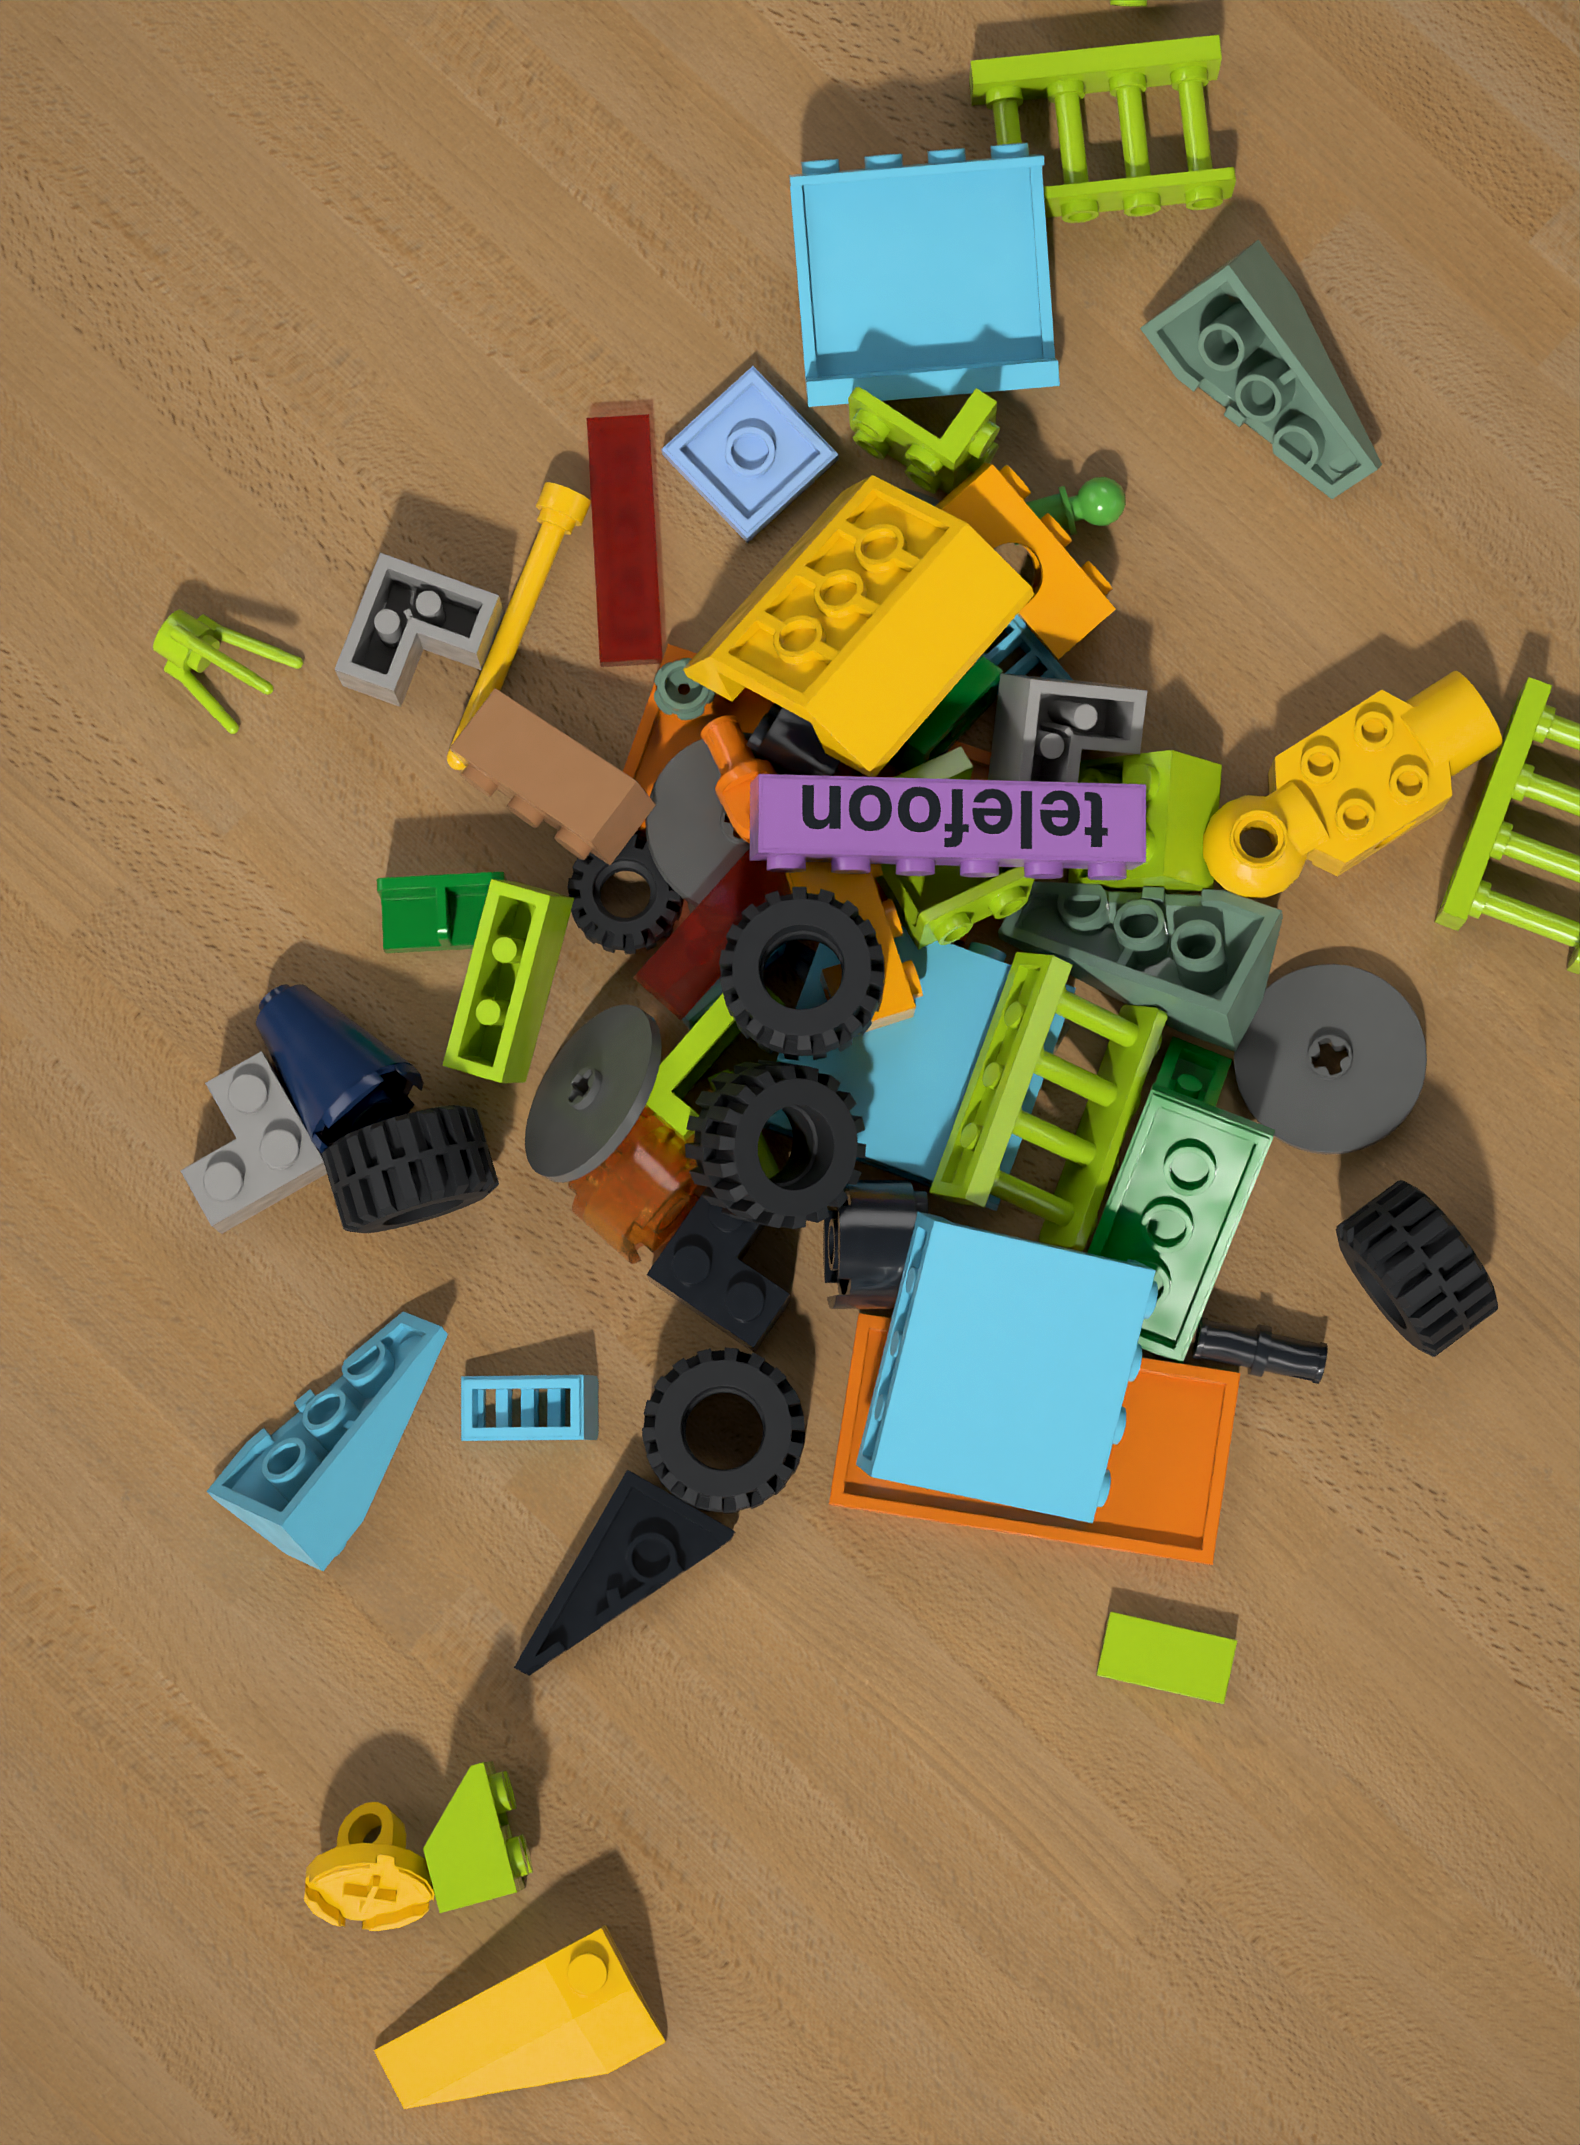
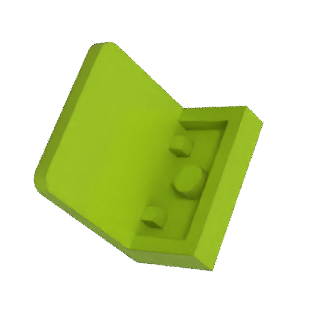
M855 387L848 397L850 428L855 432L853 436L855 443L878 459H884L888 454L907 467L905 470L906 476L916 485L933 494L938 489L949 494L968 477L970 472L973 473L984 462L990 463L999 447L994 442L1000 430V427L996 425L997 401L977 388L973 391L941 439L860 387Z

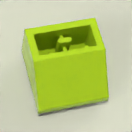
M1174 750L1080 761L1078 783L1146 784V862L1133 870H1127V878L1123 880L1088 879V869L1069 868L1068 883L1100 884L1105 890L1143 892V886L1164 887L1166 894L1202 891V889L1214 890V878L1210 875L1203 858V834L1210 818L1219 810L1222 765Z
M493 1761L470 1766L423 1847L439 1913L517 1893L526 1888L523 1876L533 1873L525 1837L523 1834L515 1837L512 1836L506 1813L507 1811L517 1809L508 1772L501 1771L496 1773Z

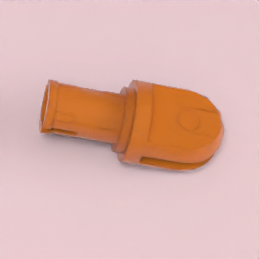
M733 715L721 716L709 722L702 729L701 737L705 744H707L721 774L715 786L716 795L723 805L733 828L744 841L750 843V783L758 774H777L771 762L755 758L751 748L746 746L747 740L741 730L737 717Z

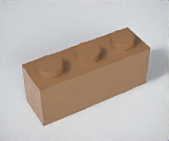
M496 688L450 747V750L466 766L460 775L470 785L488 797H491L498 790L511 800L507 807L530 826L537 829L542 821L558 830L554 839L582 860H585L591 852L611 865L656 806L635 779Z

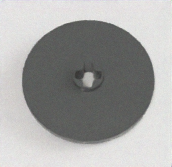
M743 732L747 742L753 733ZM701 739L675 755L662 770L653 786L650 798L656 806L645 820L648 847L652 859L664 880L683 899L714 915L743 919L742 912L752 903L755 907H758L766 902L765 895L777 890L780 896L792 893L785 873L767 871V861H750V843L734 837L733 826L730 823L724 822V819L729 820L715 791V786L721 774L707 744ZM752 750L755 758L764 760L756 755V751ZM774 766L778 775H788Z
M1322 964L1302 968L1283 976L1267 987L1254 1018L1236 1052H1234V1067L1238 1087L1247 1108L1257 1122L1275 1129L1274 1137L1291 1147L1325 1155L1351 1153L1367 1148L1395 1131L1405 1121L1418 1101L1423 1088L1427 1066L1426 1044L1421 1025L1412 1007L1402 994L1388 982L1368 971L1338 964ZM1331 1043L1335 1052L1346 1050L1349 1055L1340 1061L1341 1072L1338 1074L1330 1075L1326 1067L1315 1068L1312 1064L1313 1061L1320 1058V1046Z
M626 1004L611 1007L597 1014L584 1024L557 1054L538 1087L527 1119L525 1151L528 1162L536 1173L557 1183H565L581 1178L604 1162L629 1134L649 1099L660 1065L661 1034L652 1016L633 1005Z

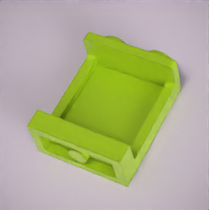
M960 746L893 778L970 780L973 765ZM881 864L883 875L876 877L887 899H892L899 919L918 950L935 941H938L940 945L955 942L966 935L974 923L991 915H994L996 919H1001L1015 913L1027 903L1034 879L1024 877V867H999V876L964 877L960 876V866L935 865V874L905 876L896 874V864Z
M766 987L770 996L776 1002L785 1006L781 999ZM723 993L659 1065L652 1092L642 1111L644 1115L684 1149L686 1143H694L695 1131L686 1129L689 1116L699 1117V1115L682 1100L741 1034L736 1021L729 1014Z

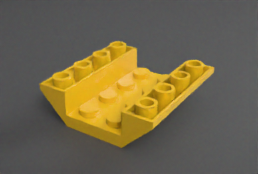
M871 475L843 490L683 670L688 678L732 702L746 687L809 721L826 754L868 777H876L1035 594L1032 587L967 522Z

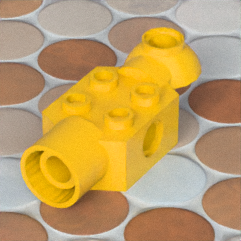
M1452 671L1405 702L1384 690H1380L1277 755L1268 771V796L1245 795L1225 803L1210 818L1203 834V858L1210 875L1225 890L1245 898H1267L1285 891L1300 876L1306 859L1310 860L1312 865L1338 877L1442 811L1453 795L1451 777L1502 745V736L1490 709L1470 681L1458 671ZM1249 830L1264 832L1271 839L1273 852L1263 858L1249 856L1240 845V836Z

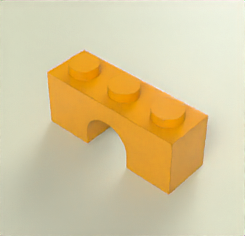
M984 462L935 507L967 522L993 549L1006 543H1018L1027 550L1034 565V578L1031 587L1035 595L1017 615L1025 622L1052 656L1059 660L1116 610L1105 597L1113 588L1090 561H1087L1080 567L1065 550V547L1072 542L1069 535L1049 513H1046L1041 519L1036 516L1024 501L1031 494V491L1007 464L998 471L993 464Z
M806 862V871L785 873L791 893H793L792 887H807V893L819 894L820 889L833 892L837 901L844 904L848 900L855 905L864 921L868 919L875 929L876 938L879 945L881 944L884 956L885 985L883 987V999L879 1012L876 1011L871 1019L872 1025L866 1032L912 1018L916 1009L914 999L922 997L923 992L913 961L901 962L894 942V938L903 936L895 905L892 899L881 902L874 878L883 875L881 864H871V872L866 874H837L831 872V863ZM841 964L822 969L820 982L827 1001L839 989L842 979Z

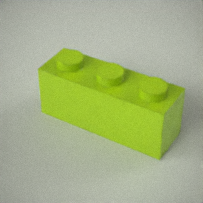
M491 879L442 1066L499 1083L526 1082L574 902L573 897L516 881Z

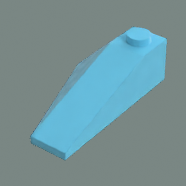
M404 1311L401 1312L344 1360L342 1366L343 1375L318 1395H315L309 1389L294 1402L299 1410L296 1415L272 1435L263 1428L248 1440L206 1492L282 1552L324 1571L333 1558L341 1553L349 1538L364 1521L448 1333L442 1326Z

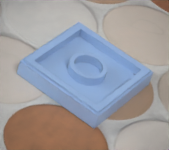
M754 366L746 371L662 448V455L747 543L838 461V453Z

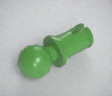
M1094 477L1084 483L1079 489L1078 495L1068 497L1065 486L1058 487L1059 494L1025 502L1039 519L1046 513H1049L1064 530H1069L1070 535L1077 534L1074 521L1084 519L1096 526H1106L1115 522L1123 514L1126 497L1121 485L1115 480L1107 477Z

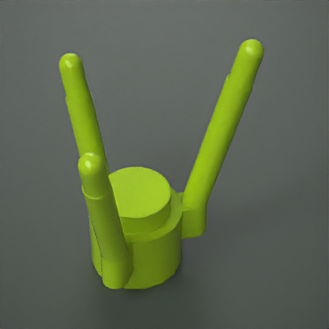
M178 609L166 619L159 629L154 640L153 650L168 660L164 671L180 681L230 734H236L239 730L238 724L191 673V670L193 669L201 673L213 663L263 694H271L274 688L270 682L258 676L257 673L219 651L220 642L217 639L295 669L303 666V660L278 647L221 626L204 614L196 619L184 610Z

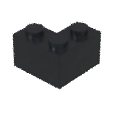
M701 1195L646 1275L649 1282L753 1353H756L790 1303V1294L741 1261L765 1225L735 1219L721 1213L723 1207L711 1205Z

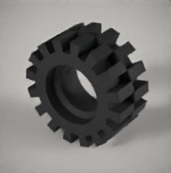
M634 834L611 865L591 852L585 860L577 858L572 867L573 875L572 878H568L567 886L569 897L574 898L571 912L578 928L584 932L585 937L590 942L602 945L605 951L614 953L615 950H623L625 955L636 954V949L644 947L648 951L657 946L656 942L663 936L667 938L672 933L673 924L676 920L679 921L682 913L681 905L684 899L670 887L658 871L652 859L647 841L639 840L638 836ZM621 871L635 872L641 875L649 884L651 890L649 903L638 915L628 918L617 917L608 912L601 902L602 887L606 880L615 873Z

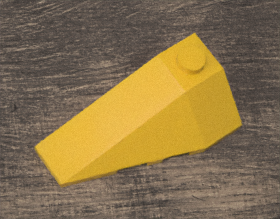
M604 1925L380 2046L374 2052L403 2108L408 2109L608 2074L662 2045L666 2040L609 1930Z

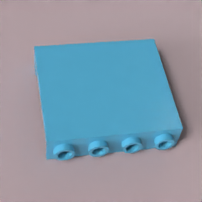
M1028 143L990 146L991 158L966 160L965 148L927 151L928 163L903 165L902 153L865 156V169L840 171L839 159L801 162L802 174L789 175L808 407L849 404L848 397L855 387H860L879 400L886 401L970 394L976 388L982 392L1060 386L1058 360L1055 358L1042 174V165H1045L1044 155H1029Z
M901 926L903 936L894 938V942L901 962L913 961L923 992L922 997L914 999L916 1005L914 1016L865 1032L864 1035L859 1034L852 1039V1045L840 1052L837 1048L826 1052L827 1058L813 1060L812 1055L799 1056V1061L785 1059L784 1054L779 1053L776 1062L817 1068L819 1073L829 1074L841 1082L837 1091L850 1092L857 1103L850 1110L851 1115L862 1116L865 1127L864 1131L857 1133V1143L866 1144L865 1158L857 1157L856 1161L931 1188L1012 965L1004 963L1007 956L1004 952L977 942H971L968 950L953 944L940 945L938 941L918 950L906 928ZM819 943L796 1009L798 1010L812 1009L827 1002L820 982L822 969L840 964L837 955L822 943ZM1065 985L1067 991L1075 993V987ZM1056 1013L1044 1043V1050L1052 1054L1065 1021L1064 1017ZM1034 1073L1022 1103V1110L1030 1114L1044 1079ZM782 1109L774 1113L763 1127L793 1138L791 1124ZM1011 1134L1000 1164V1170L1007 1174L1011 1172L1022 1138ZM990 1194L985 1207L997 1211L1001 1199Z
M918 1212L856 1465L874 1478L1093 1523L1096 1508L1102 1507L1105 1504L1110 1490L1111 1475L1110 1471L1106 1468L1112 1444L1116 1445L1120 1442L1126 1426V1409L1122 1404L1128 1381L1132 1382L1135 1380L1141 1366L1142 1347L1138 1344L1143 1320L1150 1318L1157 1302L1158 1285L1156 1281H1153L1156 1270L1131 1259H1128L1127 1262L964 1226L952 1223L943 1217Z

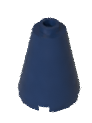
M287 984L280 985L271 990L261 1000L256 1026L295 1109L321 1156L339 1138L366 1126L408 1114L415 1104L410 1100L408 1094L413 1085L422 1091L424 1082L421 1074L411 1063L303 984L291 987Z

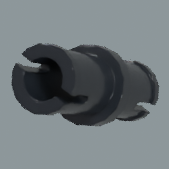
M1201 1317L1195 1332L1192 1358H1204L1247 1367L1249 1375L1262 1377L1264 1371L1319 1384L1326 1365L1328 1345L1322 1342L1319 1344L1272 1334V1327L1259 1324L1253 1330L1210 1321L1208 1318Z

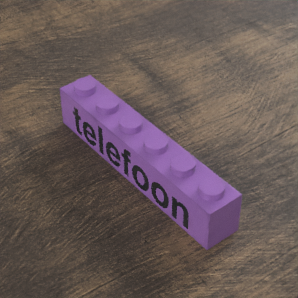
M758 774L750 783V861H767V871L778 873L806 871V862L831 863V872L837 874H866L871 872V864H896V874L926 876L935 874V865L960 866V876L995 877L999 876V867H1024V877L1032 879L1063 877V868L1088 869V879L1123 880L1127 878V870H1133L1146 862V784Z

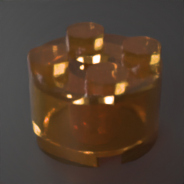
M640 1114L629 1134L604 1162L581 1178L569 1181L568 1188L576 1194L572 1204V1212L629 1263L635 1264L642 1261L637 1250L643 1245L653 1253L675 1234L699 1199L693 1192L697 1184H694L689 1172L697 1166V1162L695 1159L686 1158L685 1144L688 1142H684L675 1134L673 1129L665 1126L654 1115L645 1118Z

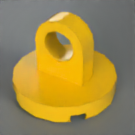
M379 1802L364 1803L352 1810L339 1827L337 1846L317 1855L306 1867L304 1901L313 1914L335 1926L345 1927L346 1919L362 1921V1929L369 1931L400 1928L422 1918L429 1911L431 1899L434 1901L435 1894L426 1859L406 1849L405 1824L391 1809ZM382 1826L378 1838L373 1843H363L365 1836L373 1828Z

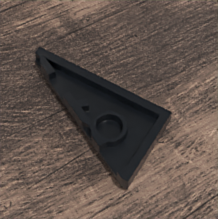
M627 1470L514 1668L528 1676L532 1675L729 1543L736 1531Z

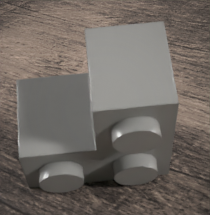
M380 553L334 670L342 686L401 707L423 649L482 670L504 615L500 597L489 591Z
M1001 673L988 780L1078 783L1082 749L1140 754L1147 690L1116 684Z
M262 1051L205 1083L236 1139L180 1171L209 1223L219 1233L223 1234L327 1174L321 1154L311 1141L272 1063Z

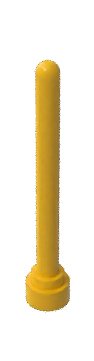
M545 482L536 503V508L540 510L537 521L541 524V527L451 745L495 688L499 691L501 690L565 534L571 535L574 527L582 526L591 505V500L570 488L551 482ZM449 748L447 753L448 765L454 770H464L466 766Z

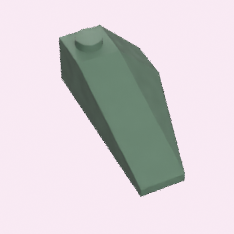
M1259 239L1220 266L1140 328L1179 381L1193 392L1198 388L1202 389L1227 409L1223 414L1238 427L1245 423L1270 442L1274 455L1329 498L1334 499L1382 466L1296 290Z
M1034 881L1027 903L1021 909L1005 918L998 931V935L1001 940L1026 953L1054 955L1072 964L1069 975L1127 1005L1156 1007L1166 1012L1168 1017L1165 1025L1179 1032L1236 1052L1263 1000L1283 914L1282 910L1225 890L1202 889L1201 895L1166 894L1164 887L1143 886V892L1139 893L1105 891L1100 884Z

